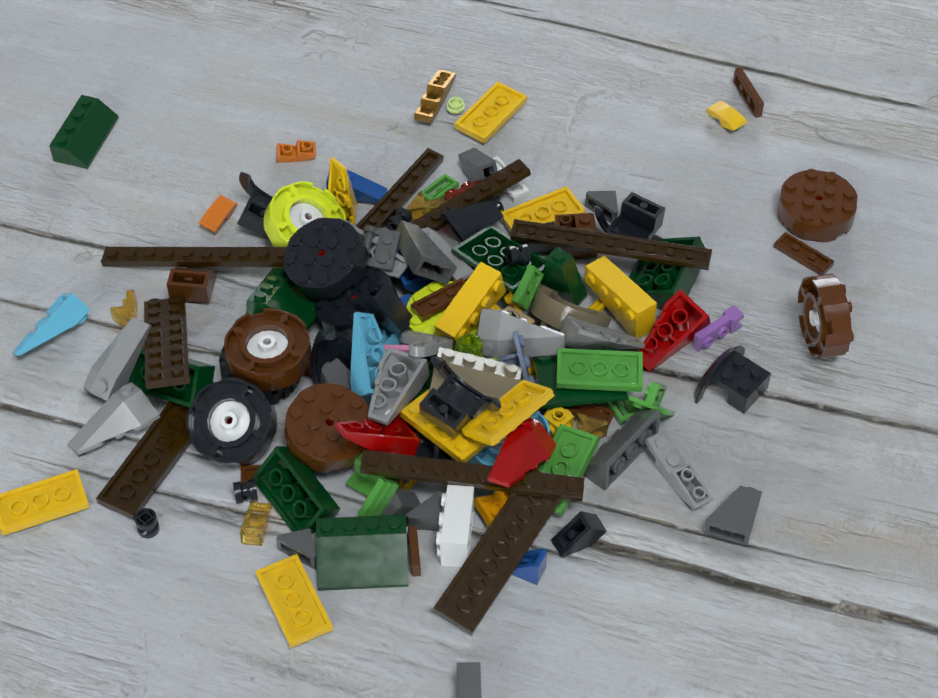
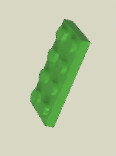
M558 348L556 388L642 392L643 352Z
M560 424L553 437L556 449L550 460L541 462L538 471L583 477L599 444V437ZM562 499L554 513L564 516L571 500Z

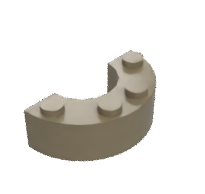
M542 284L538 286L530 306V311L532 315L542 320V325L550 328L553 326L560 331L567 315L608 328L612 317L595 309L583 308L562 299L558 295L559 292Z

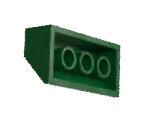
M81 95L49 145L53 161L88 169L118 121L119 116L100 99Z
M142 348L129 378V383L132 382L144 394L191 407L196 394L207 384L213 383L215 366L189 359L190 384L146 389L145 348Z
M276 446L252 476L292 532L310 528L312 535L316 532V518H334L340 511V507L310 468L296 460L289 452L287 446Z

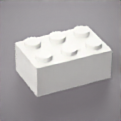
M447 485V492L442 493L441 499L442 512L439 514L440 530L437 531L436 539L437 556L441 557V566L462 567L470 552L474 517V487Z

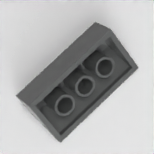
M642 410L638 411L634 416H630L620 430L617 429L607 443L604 442L598 449V452L592 456L585 470V477L605 491L647 448L645 444L646 439L658 434L661 411Z

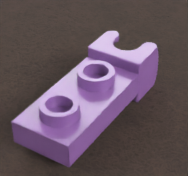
M735 306L729 307L723 311L722 317L695 334L693 347L699 352L703 348L710 347L714 341L725 337L729 332L733 334L743 326L739 321L744 318V314Z

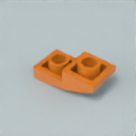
M297 140L296 145L277 143L276 162H300L316 158V142Z
M220 195L206 211L199 225L217 234L224 221L229 220L238 204Z

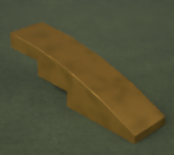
M440 69L427 84V91L421 98V105L414 113L415 120L428 123L433 122L446 100L456 73Z

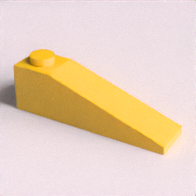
M331 157L328 190L341 205L346 220L356 226L358 204L346 167L334 157Z

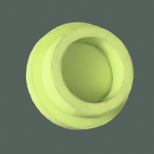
M452 97L449 99L447 110L450 113L459 114L464 111L465 103L461 98Z

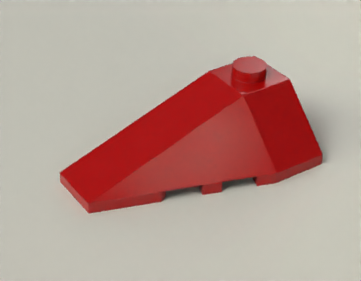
M681 289L665 303L658 320L656 319L653 324V329L643 342L645 344L644 348L638 351L643 352V367L649 373L691 343L697 332L711 324L709 315Z
M530 417L507 435L487 481L509 488L524 478L526 472L537 469L539 463L550 460L556 449V443L539 420Z
M394 418L388 426L376 421L372 422L370 419H364L363 423L355 420L336 422L334 426L344 438L372 451L415 456L420 443L417 435L401 418Z

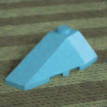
M62 293L47 309L46 313L48 316L43 317L34 325L35 332L31 331L12 353L15 356H20L77 325V323H83L87 319V313L90 309L73 293Z
M355 312L350 372L351 391L361 396L365 402L370 403L374 394L378 365L386 351L381 341L383 336L374 315Z

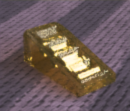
M250 502L240 530L242 544L263 545L272 504Z

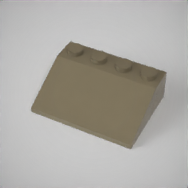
M439 347L436 357L443 358L462 380L486 396L499 399L520 382L522 367L454 351L449 348ZM433 367L429 392L432 388L437 390L445 381L435 367ZM481 407L473 418H476L486 409Z

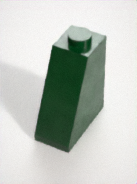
M556 247L544 259L543 285L559 292L558 295L562 299L579 306L587 298V292L572 255Z

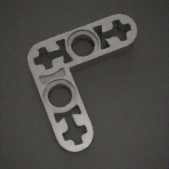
M405 330L400 334V342L409 344L410 356L427 357L436 355L439 347L445 349L453 348V339L414 330Z

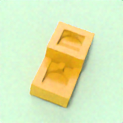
M719 101L707 108V114L719 119L721 126L734 131L747 123V120L736 109L725 102Z

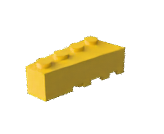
M602 256L586 265L584 276L586 283L629 335L640 339L649 334L654 327L657 302L607 257Z
M480 262L435 323L434 328L437 335L453 339V344L456 346L464 341L480 322L481 310L483 308L489 309L495 305L506 293L501 272Z

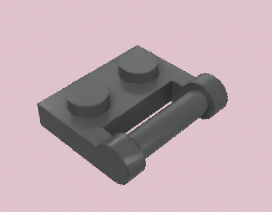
M366 225L364 229V243L368 250V256L373 236L378 237L374 259L368 260L366 268L373 267L374 269L393 272L401 233Z

